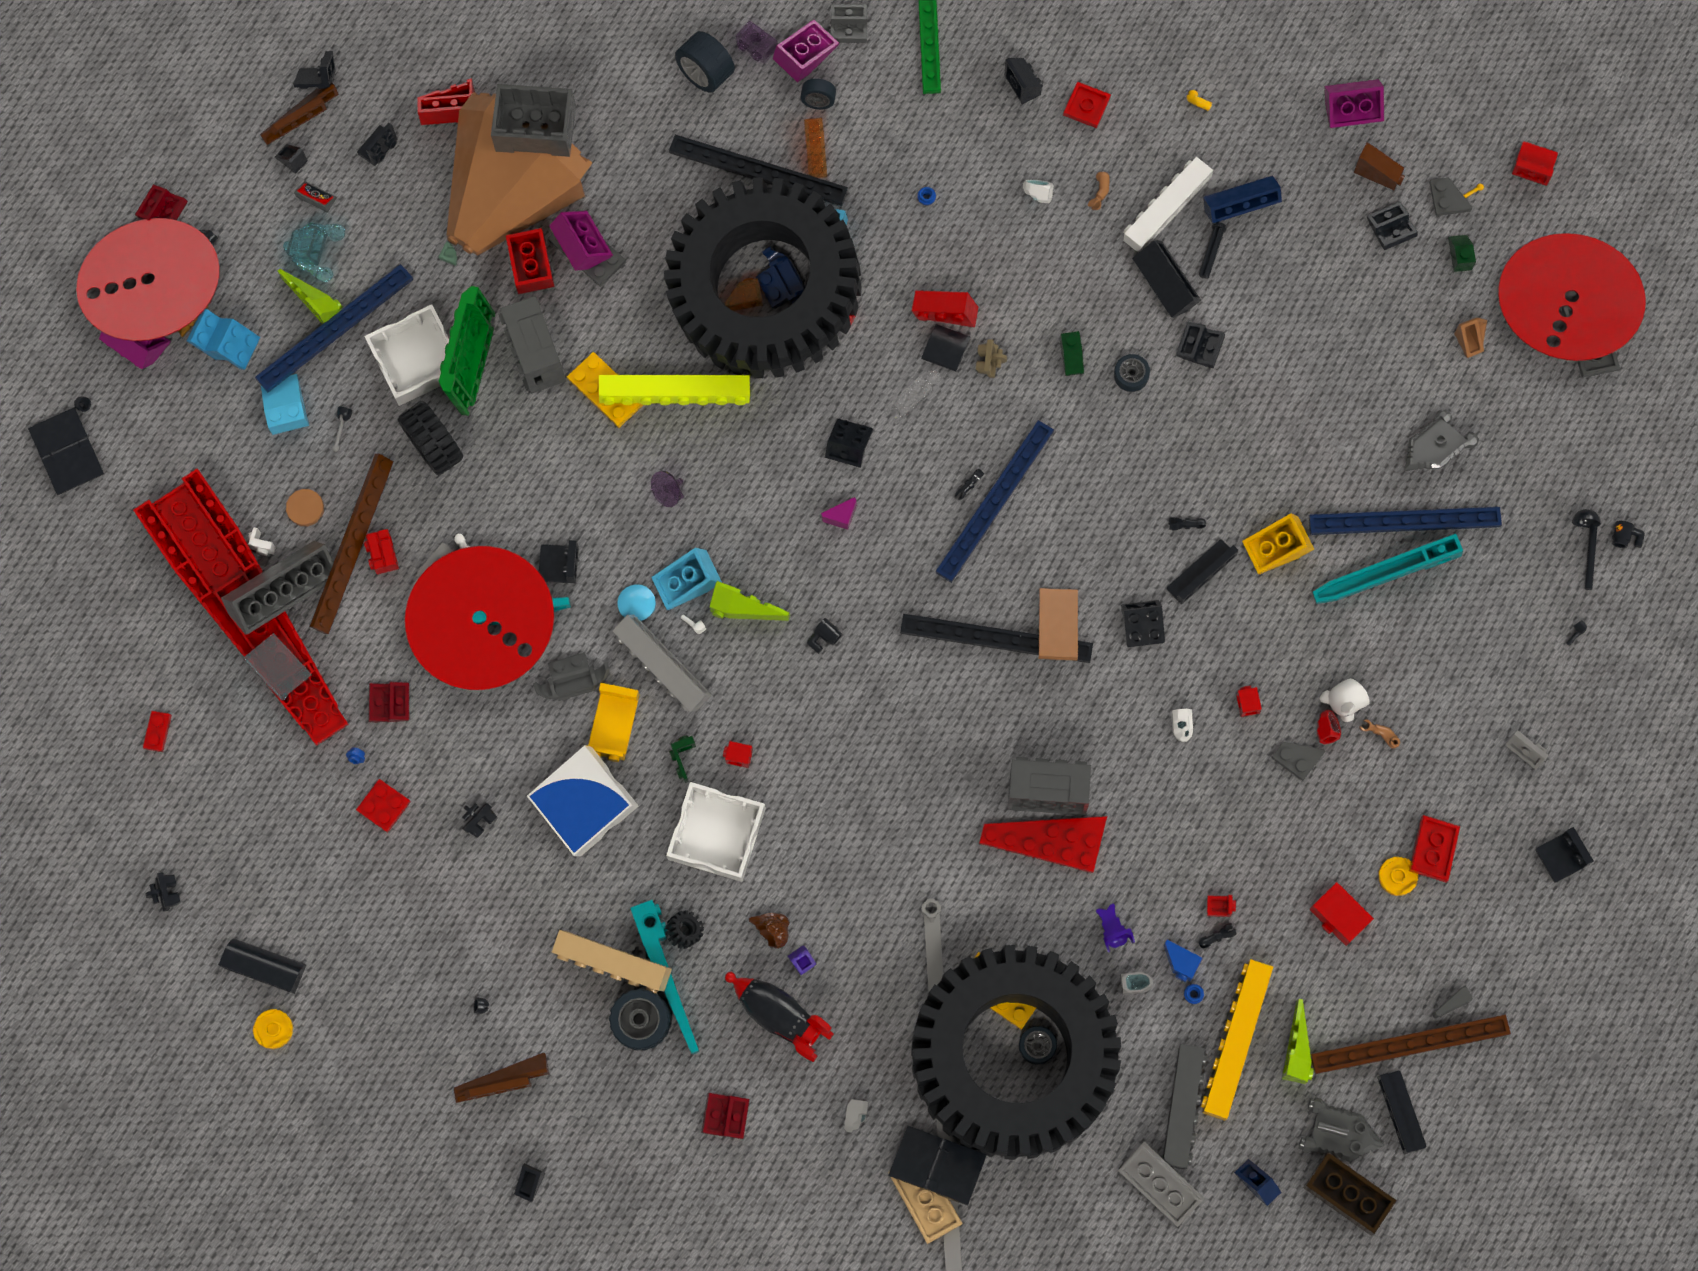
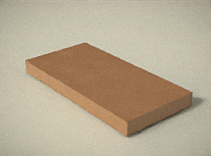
M1039 589V659L1078 660V590Z

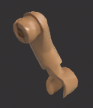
M1098 172L1096 174V179L1099 181V190L1096 193V197L1088 203L1092 210H1099L1101 208V201L1109 193L1110 177L1107 172Z
M1363 720L1368 724L1367 729L1359 726L1361 731L1370 730L1374 734L1381 735L1391 748H1396L1400 744V739L1389 727L1378 724L1373 725L1369 720Z

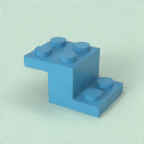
M205 309L198 316L187 342L215 360H227L239 369L245 370L260 337L236 320L220 318L208 309Z

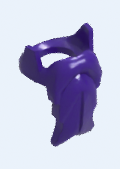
M1110 904L1107 910L1096 909V913L1102 920L1103 940L1108 953L1110 952L1109 946L1112 948L1122 946L1127 942L1128 938L1132 944L1135 943L1131 928L1125 929L1124 925H1121L1120 919L1116 917L1114 904Z

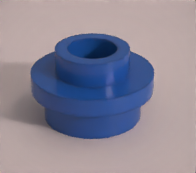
M924 187L919 190L918 200L921 204L931 205L934 203L936 193L932 188ZM924 195H929L930 198H929V199H925L923 196H924Z
M352 747L346 753L348 761L353 764L365 761V752L359 748Z
M1191 984L1186 987L1184 997L1187 1002L1198 1004L1204 997V991L1201 986ZM1191 991L1197 992L1196 998L1191 997Z

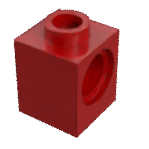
M1241 687L1236 694L1240 716L1260 714L1262 708L1257 687Z
M729 741V745L725 746L723 751L726 764L749 768L753 747Z

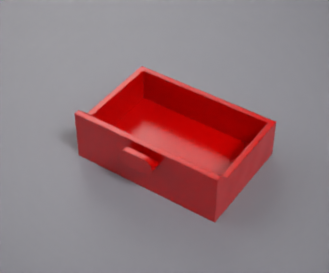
M1337 882L1309 909L1323 923L1321 925L1328 934L1332 932L1345 946L1374 919Z

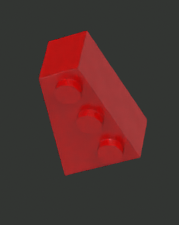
M472 78L466 80V83L457 86L456 84L451 85L449 89L441 92L437 90L417 97L418 116L421 125L458 122L459 109L462 108L471 94L475 92Z
M915 290L912 312L917 319L922 321L931 320L975 328L979 307L968 292Z

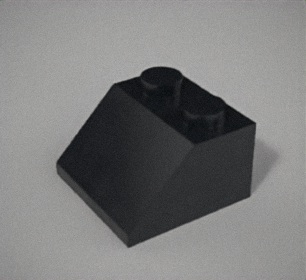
M1024 58L1005 59L1004 76L1021 104L1040 96L1043 85L1041 80L1033 74L1032 65L1030 63L1027 64Z

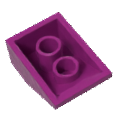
M812 20L776 46L772 59L798 83L808 76L839 45V42L819 23Z

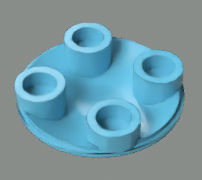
M643 585L628 586L618 597V609L624 618L626 615L634 614L642 621L655 611L656 601L654 594Z

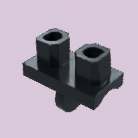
M476 803L471 808L467 805L463 807L466 813L462 818L467 821L472 816L462 828L466 833H470L478 838L484 832V829L477 823L483 818L488 824H491L497 818L488 803H485L477 813L475 811L479 806Z
M163 872L157 873L155 879L158 889H156L155 884H150V891L145 893L146 898L153 899V904L159 903L158 897H160L163 912L169 911L170 907L180 904L179 893L168 894L167 888L176 886L175 875H164Z

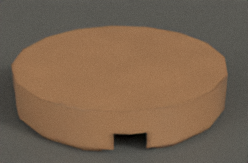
M301 489L295 491L286 502V512L293 523L308 527L317 523L320 517H322L324 503L317 492L310 489Z

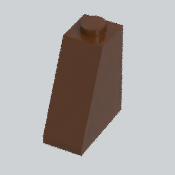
M1366 142L1354 171L1355 174L1392 190H1395L1397 185L1401 186L1405 175H1402L1404 171L1403 166Z

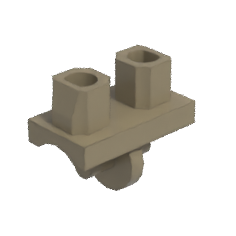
M988 339L987 344L978 345V355L985 357V361H977L976 371L981 374H987L989 378H995L996 368H1001V363L1007 362V356L1002 354L1003 349H998V345L993 343V339Z

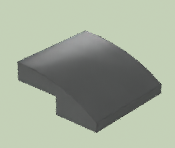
M831 4V36L839 43H867V4Z

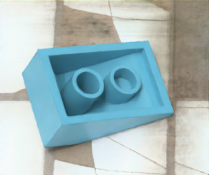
M297 374L290 375L268 393L261 386L266 421L272 435L309 426Z
M699 548L692 549L651 577L667 610L709 592L715 588L717 581L722 582L707 550Z

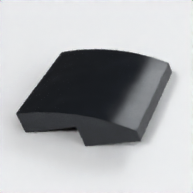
M1401 202L1367 215L1368 222L1384 250L1418 236V231L1409 220V213Z
M1187 322L1176 356L1205 367L1214 368L1225 333L1207 329L1202 324Z
M936 324L921 359L956 372L971 337Z

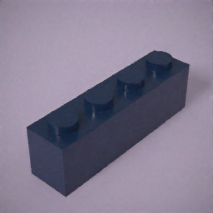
M1272 175L1203 197L1205 213L1213 224L1281 203V187Z

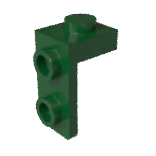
M688 735L678 738L677 742L671 743L672 750L669 753L672 761L677 760L679 767L676 768L679 779L683 778L684 782L687 783L689 781L679 753L695 748L696 744L693 736L688 737Z

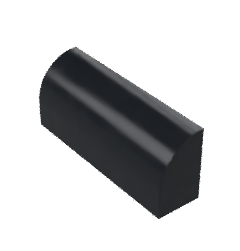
M1153 240L1132 258L1171 318L1180 316L1201 301L1162 241Z
M234 938L226 946L218 964L224 969L295 994L306 968L304 963Z

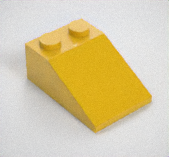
M1292 513L1242 541L1258 574L1294 561L1314 550L1299 517Z

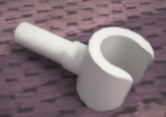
M685 615L681 616V619L687 622L697 634H701L706 630L701 620L694 623Z

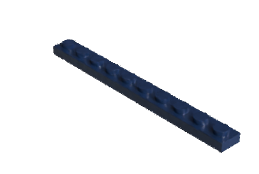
M400 264L255 376L258 383L267 393L409 284L413 277Z
M1039 420L1037 421L937 568L936 574L951 583L953 582L1054 433V429Z
M1500 507L1309 515L1310 535L1496 528L1502 526Z

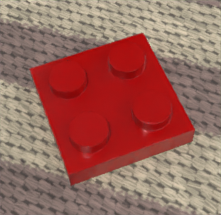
M1077 82L1063 116L1098 128L1110 101L1111 94Z
M379 779L357 807L356 811L388 833L411 801Z

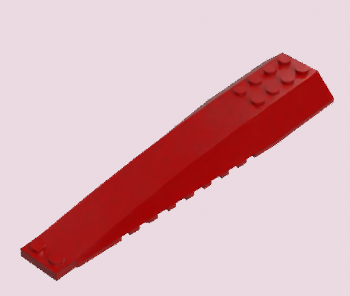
M197 468L181 478L184 482L183 484L154 503L147 500L133 509V511L175 573L300 727L306 730L317 746L349 724L339 711L338 704L285 611L247 635L229 616L221 598L263 571L241 531Z

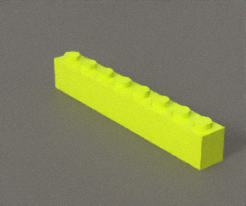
M599 375V403L604 405H613L614 403H622L623 405H632L633 403H641L642 405H651L652 403H660L661 405H669L671 403H678L680 405H688L689 403H697L698 405H707L708 403H716L717 405H726L727 403L745 405L750 402V375Z

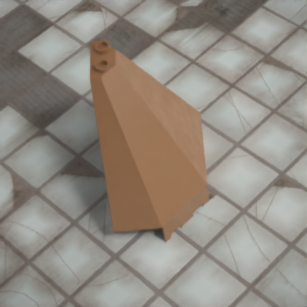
M473 92L462 108L459 109L446 235L448 241L456 245L458 243L463 246V250L467 253H474L478 256L505 241V235L520 233L585 197L580 180L592 162L579 155L581 151L573 144L571 145L570 157L518 151L514 153L496 152L491 138L496 94L490 96L488 93H480L478 95L476 92ZM524 123L523 127L528 128L530 124ZM543 124V125L541 126V128H542V129H547V128H548V125H547V124Z

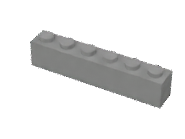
M634 614L626 615L613 630L617 635L616 639L629 648L628 651L632 656L638 657L642 661L641 665L655 675L654 678L658 683L664 684L667 687V692L681 702L680 705L685 711H698L711 697V693Z

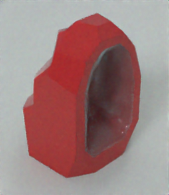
M1328 709L1320 714L1318 720L1317 736L1322 744H1331L1341 737L1339 722L1333 711Z

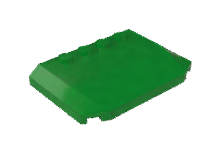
M475 286L469 287L461 294L458 309L454 312L455 321L454 325L450 328V340L445 346L446 355L440 365L441 374L439 377V383L443 391L459 413L465 416L470 414L467 410L468 407L474 406L494 332V327L491 326L490 322L492 317H495V312L479 287Z

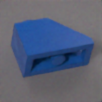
M1166 940L1164 949L1172 973L1176 974L1175 977L1183 982L1191 981L1202 957Z

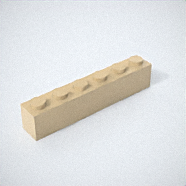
M559 930L552 953L557 954V958L568 962L571 959L575 961L577 966L586 968V965L593 967L592 971L600 974H604V971L611 973L610 977L621 981L622 978L629 980L628 984L639 987L640 984L647 986L646 990L656 994L658 991H665L672 971L671 968L563 930Z

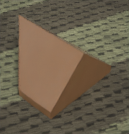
M1473 318L1461 323L1454 333L1467 358L1484 352L1483 343L1487 320Z

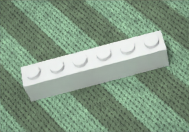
M1198 157L1193 161L1189 160L1181 174L1177 173L1171 180L1172 183L1160 191V196L1157 199L1151 200L1147 206L1148 209L1138 214L1135 219L1136 222L1133 225L1129 224L1125 228L1123 241L1138 253L1156 238L1212 178L1213 169Z

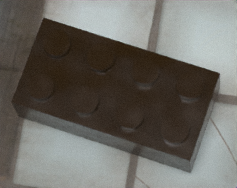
M1329 1152L1324 1155L1303 1187L1369 1235L1376 1233L1397 1201Z

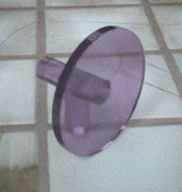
M658 471L652 476L651 489L660 504L665 507H673L684 498L679 487L683 485L681 478L675 479L667 471Z

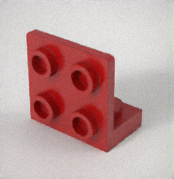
M1524 141L1512 175L1547 186L1554 171L1553 167L1558 152Z

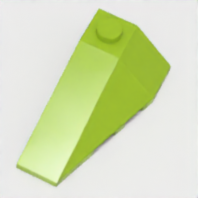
M282 269L277 270L282 280L322 324L343 308L337 299L333 301L329 295Z
M719 581L716 582L710 603V611L713 612L712 615L721 619L726 617L733 619L789 621V612L770 603H764L763 605L753 595L744 596L740 593V589Z
M1298 999L1296 1001L1282 1079L1306 1084L1308 1080H1312L1314 1069L1311 1068L1312 1062L1303 999Z

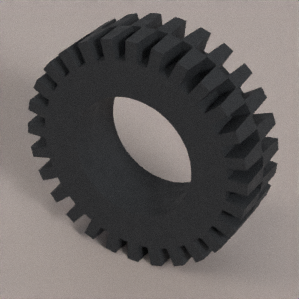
M758 177L753 178V189L746 190L741 180L732 182L734 194L725 196L721 187L712 191L715 203L709 206L703 199L699 200L695 204L698 216L693 218L686 213L681 220L684 233L674 231L671 241L675 251L667 250L665 257L669 270H664V280L668 287L666 291L668 301L688 341L695 345L698 353L704 358L709 355L715 366L723 369L727 364L733 374L743 375L744 370L749 369L754 378L762 379L764 377V370H771L775 378L783 377V367L792 365L796 373L805 370L803 360L811 357L816 364L823 359L822 348L827 345L833 351L839 345L837 333L841 331L847 334L851 327L849 315L856 316L859 307L856 296H861L862 286L859 278L861 270L853 240L850 237L844 220L840 221L836 209L831 204L826 207L822 196L815 191L809 197L804 186L795 182L792 189L788 190L784 179L774 178L773 186L769 188L766 186L763 178ZM776 240L790 244L800 250L810 261V275L801 296L787 309L771 316L749 317L732 311L719 300L718 281L721 271L729 258L742 247L757 241Z
M1005 945L1001 951L993 952L992 948L982 950L978 957L972 959L971 956L962 959L957 968L954 970L950 968L946 971L941 981L937 985L934 984L929 991L927 999L920 1009L914 1029L911 1046L913 1078H916L917 1092L920 1099L926 1102L929 1115L933 1120L937 1119L942 1124V1130L948 1136H956L961 1140V1145L970 1149L972 1147L980 1149L982 1153L987 1154L989 1157L996 1154L1002 1155L1004 1159L1015 1160L1020 1156H1027V1159L1037 1158L1042 1153H1053L1063 1145L1073 1142L1091 1126L1107 1105L1106 1103L1116 1086V1076L1120 1071L1121 1060H1118V1053L1121 1049V1037L1116 1036L1115 1030L1118 1022L1115 1014L1110 1016L1107 1009L1109 1000L1106 995L1100 996L1095 990L1096 982L1090 975L1085 979L1078 973L1079 966L1072 961L1068 965L1059 961L1060 955L1052 951L1047 955L1037 953L1038 947L1027 946L1022 951L1015 950V945ZM1006 1002L1030 1005L1047 1015L1058 1027L1065 1042L1067 1063L1061 1083L1048 1095L1026 1103L1005 1102L987 1094L970 1076L963 1056L964 1034L971 1022L990 1007Z

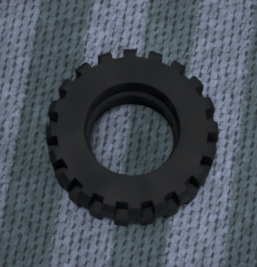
M419 401L399 415L398 422L403 431L436 475H442L462 461L463 454L425 401Z

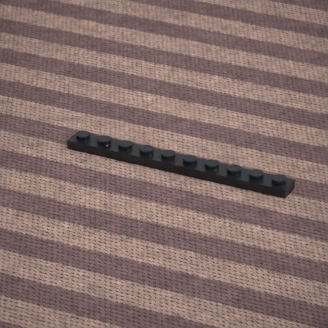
M676 134L669 148L670 154L751 179L762 177L765 183L773 185L774 178L784 179L788 190H791L796 182L804 186L808 196L815 191L822 196L823 201L839 206L843 205L848 192V187Z
M903 614L900 634L1039 655L1038 634ZM1078 641V662L1090 663L1093 643Z

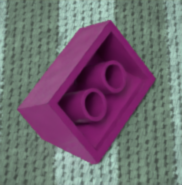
M1379 79L1324 86L1325 106L1330 128L1384 121V86Z
M588 211L561 212L549 225L575 271L588 270L613 256Z
M101 332L99 340L108 347H111L122 357H125L141 369L154 364L171 343V340L166 337L146 341H129L114 338Z

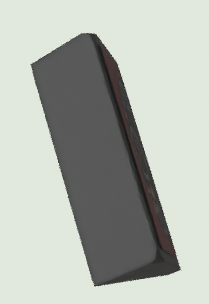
M306 181L294 192L297 198L327 213L337 199L336 196Z

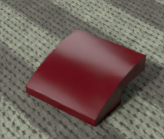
M153 184L135 215L142 220H150L152 218L177 220L188 201L183 197L170 193L165 188Z
M369 683L368 722L409 721V683Z
M708 1093L701 1133L743 1139L750 1099Z

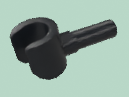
M1582 620L1573 626L1577 632L1567 641V645L1570 646L1579 635L1586 631L1587 625Z

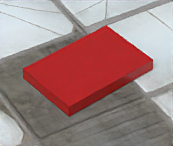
M1425 815L1421 816L1409 872L1447 883L1449 881L1460 826Z

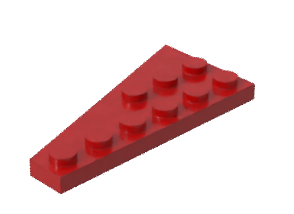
M1107 816L984 824L979 844L1093 873Z

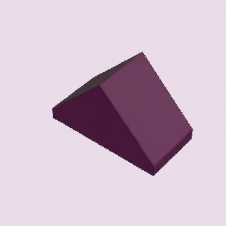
M851 498L822 512V521L848 530L857 507L856 498Z

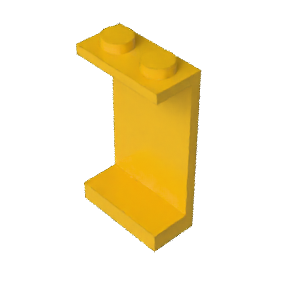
M600 683V698L588 746L592 747L599 757H608V760L612 762L624 761L640 694L635 689Z

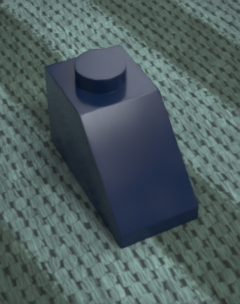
M1249 1159L1234 1172L1266 1206L1282 1193L1274 1180Z

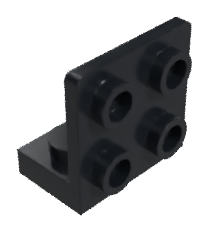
M325 51L318 68H300L293 83L294 88L308 89L309 87L325 89L330 87L336 72L333 51Z
M387 123L385 127L379 125L357 151L358 155L374 166L378 162H382L387 151L393 149L398 140L392 124Z
M837 419L827 442L825 458L861 468L865 449L873 428Z
M569 540L568 546L541 545L538 572L545 582L576 584L579 553L577 541Z
M1159 600L1121 605L1127 647L1165 643L1163 611Z
M1574 827L1535 849L1554 883L1594 862Z

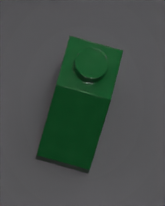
M1467 235L1448 237L1453 271L1472 270L1476 263L1474 246Z
M1079 331L1062 333L1060 335V347L1065 376L1084 374L1083 352Z

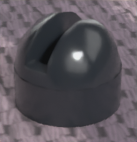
M81 396L76 398L74 406L77 410L86 412L91 407V401L89 398Z
M476 997L473 1007L474 1013L483 1014L487 1012L489 1002L484 998Z

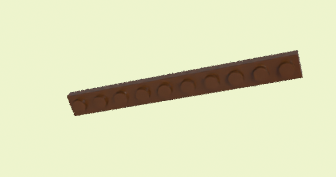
M379 453L374 455L309 626L323 634H329L394 462Z
M1506 1015L1314 1053L1311 1054V1061L1316 1075L1508 1036L1511 1032Z

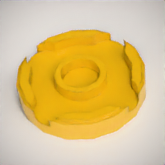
M1392 857L1381 865L1378 873L1379 882L1387 893L1394 896H1403L1410 893L1416 887L1418 874L1409 872L1411 864L1409 859Z
M270 1009L264 1011L257 1017L253 1026L254 1038L267 1049L281 1048L292 1037V1020L286 1013L280 1010Z

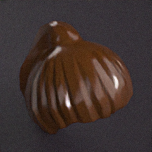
M765 913L749 918V922L754 924L760 934L768 940V946L775 949L785 946L788 941V926L790 923L785 915Z

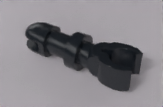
M977 469L969 480L966 479L964 481V485L957 490L955 497L961 493L962 495L958 500H962L985 473Z
M1172 517L1169 518V530L1190 529V527L1202 529L1206 527V520L1203 518H1196V520L1185 518V520Z
M1228 923L1220 931L1217 932L1216 930L1212 935L1202 937L1199 940V945L1201 948H1207L1216 941H1222V938L1234 937L1237 934L1236 930L1233 928L1232 923Z

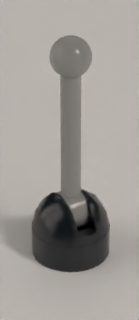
M341 406L337 408V417L340 420L335 444L332 446L334 452L339 451L338 445L343 424L351 418L352 409Z

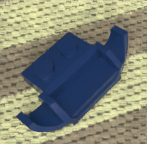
M768 247L762 253L769 260L770 268L756 276V279L771 307L775 309L788 300L792 304L795 303L803 293L805 285L792 261L784 254Z

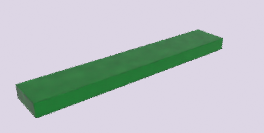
M918 0L923 94L941 93L937 0Z

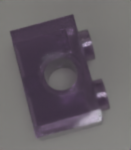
M750 20L736 35L738 48L742 51L746 50L755 61H761L764 64L774 54L778 45V41ZM759 42L758 45H753L752 43Z

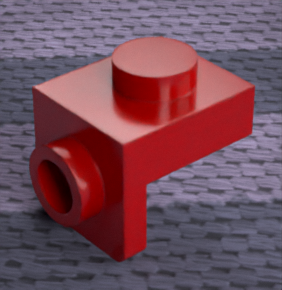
M1233 895L1207 896V916L1231 917L1232 912L1236 911V900H1233Z

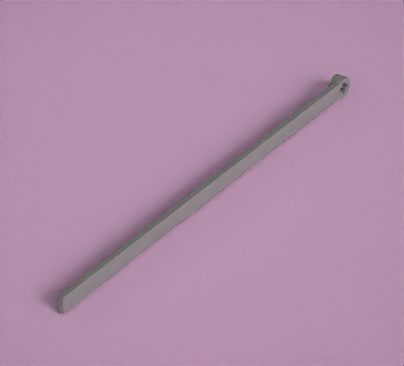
M931 898L927 899L921 908L925 925L929 991L934 984L937 985L941 981L943 976L940 928L941 905L938 901ZM929 904L937 907V911H934L933 914L926 911ZM937 1120V1136L954 1142V1135L948 1136L942 1130V1124ZM950 1200L958 1214V1202ZM957 1227L944 1235L946 1271H962L960 1230Z

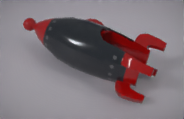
M733 972L725 974L726 982L734 984L735 993L740 1003L753 1020L768 1032L793 1043L796 1051L804 1058L812 1062L817 1059L818 1056L814 1053L816 1050L812 1046L820 1034L829 1040L834 1035L831 1032L832 1027L817 1015L810 1016L797 1003L794 997L771 983L752 978H736Z

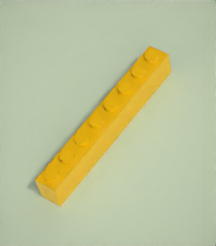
M1250 959L1248 964L1244 963L1241 975H1244L1242 983L1238 982L1235 992L1239 995L1237 1001L1232 1002L1230 1012L1233 1014L1231 1020L1227 1019L1224 1031L1227 1034L1225 1039L1221 1038L1218 1050L1221 1051L1220 1057L1215 1058L1212 1067L1215 1073L1213 1077H1209L1206 1088L1210 1090L1208 1096L1203 1097L1200 1106L1204 1108L1202 1112L1204 1114L1224 1121L1228 1119L1273 966Z

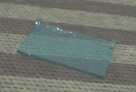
M274 633L243 658L282 701L290 692L312 675Z

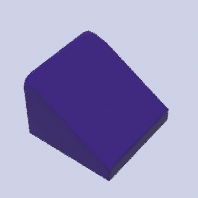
M804 945L788 955L789 960L800 975L817 965Z

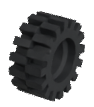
M688 910L679 911L667 921L665 929L668 931L665 933L666 936L670 935L668 938L669 942L671 940L674 941L672 943L673 946L678 944V948L681 949L683 947L687 949L700 941L703 936L701 932L704 930V927H700L703 923L702 921H697L699 917L698 915L694 917V912L691 911L688 914ZM680 923L688 927L689 936L684 935L680 931Z

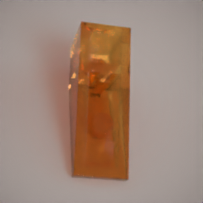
M822 118L804 119L809 175L816 178L827 177Z

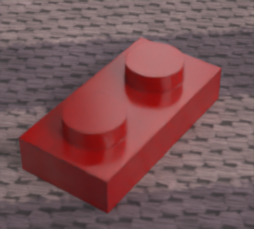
M151 711L143 749L163 752L172 717L171 714Z

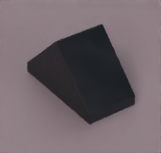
M286 144L275 156L278 161L295 174L308 161L300 147Z
M524 1163L514 1195L533 1202L546 1173Z

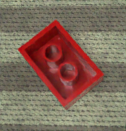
M542 228L505 235L518 294L555 287Z

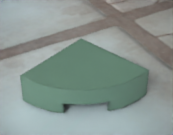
M446 241L438 257L440 260L456 266V250Z

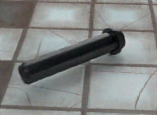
M1216 222L1212 225L1213 231L1199 271L1201 278L1208 279L1223 233L1226 232V225L1224 223Z

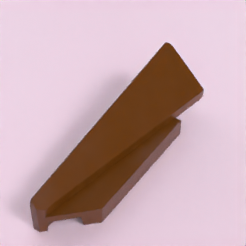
M331 82L330 87L325 89L316 88L260 135L266 145L327 110L324 103L339 95L334 84Z
M538 1054L454 1087L456 1103L531 1087V1078L549 1075L546 1054Z

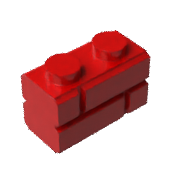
M384 529L367 534V541L364 542L366 552H370L371 559H368L370 569L374 570L378 575L399 569L389 530Z

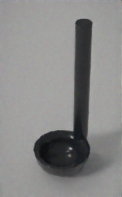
M1583 509L1574 515L1572 524L1590 528L1585 590H1592L1597 528L1601 525V521L1595 511Z

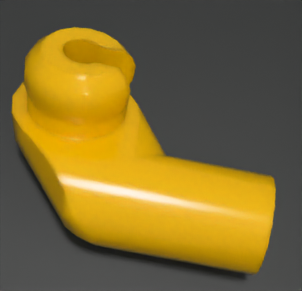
M1190 90L1186 96L1189 103L1209 111L1212 106V102L1198 97V92L1195 90Z

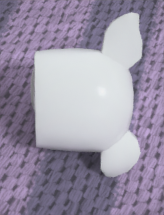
M1351 678L1337 684L1331 691H1324L1319 697L1321 702L1330 704L1332 710L1344 722L1354 720V713L1369 705V696L1361 684Z

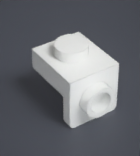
M254 527L247 538L250 548L260 555H274L276 549L274 544L260 540L261 532L258 528Z

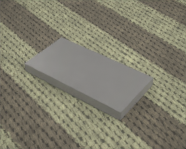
M1145 1142L1118 1170L1177 1227L1204 1200L1202 1195Z

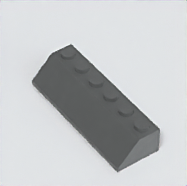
M313 541L221 598L229 616L247 635L324 587L333 566V561L326 545Z

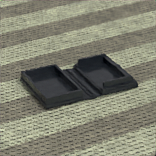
M75 407L28 428L57 496L104 475Z
M907 1126L888 1176L935 1192L937 1195L968 1206L987 1154Z

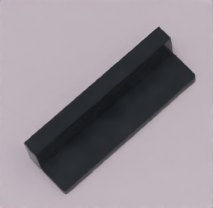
M1220 539L1168 585L1166 589L1182 605L1235 558L1239 550L1234 545L1229 547Z
M1401 1071L1379 1075L1377 1079L1403 1154L1426 1148L1427 1146Z

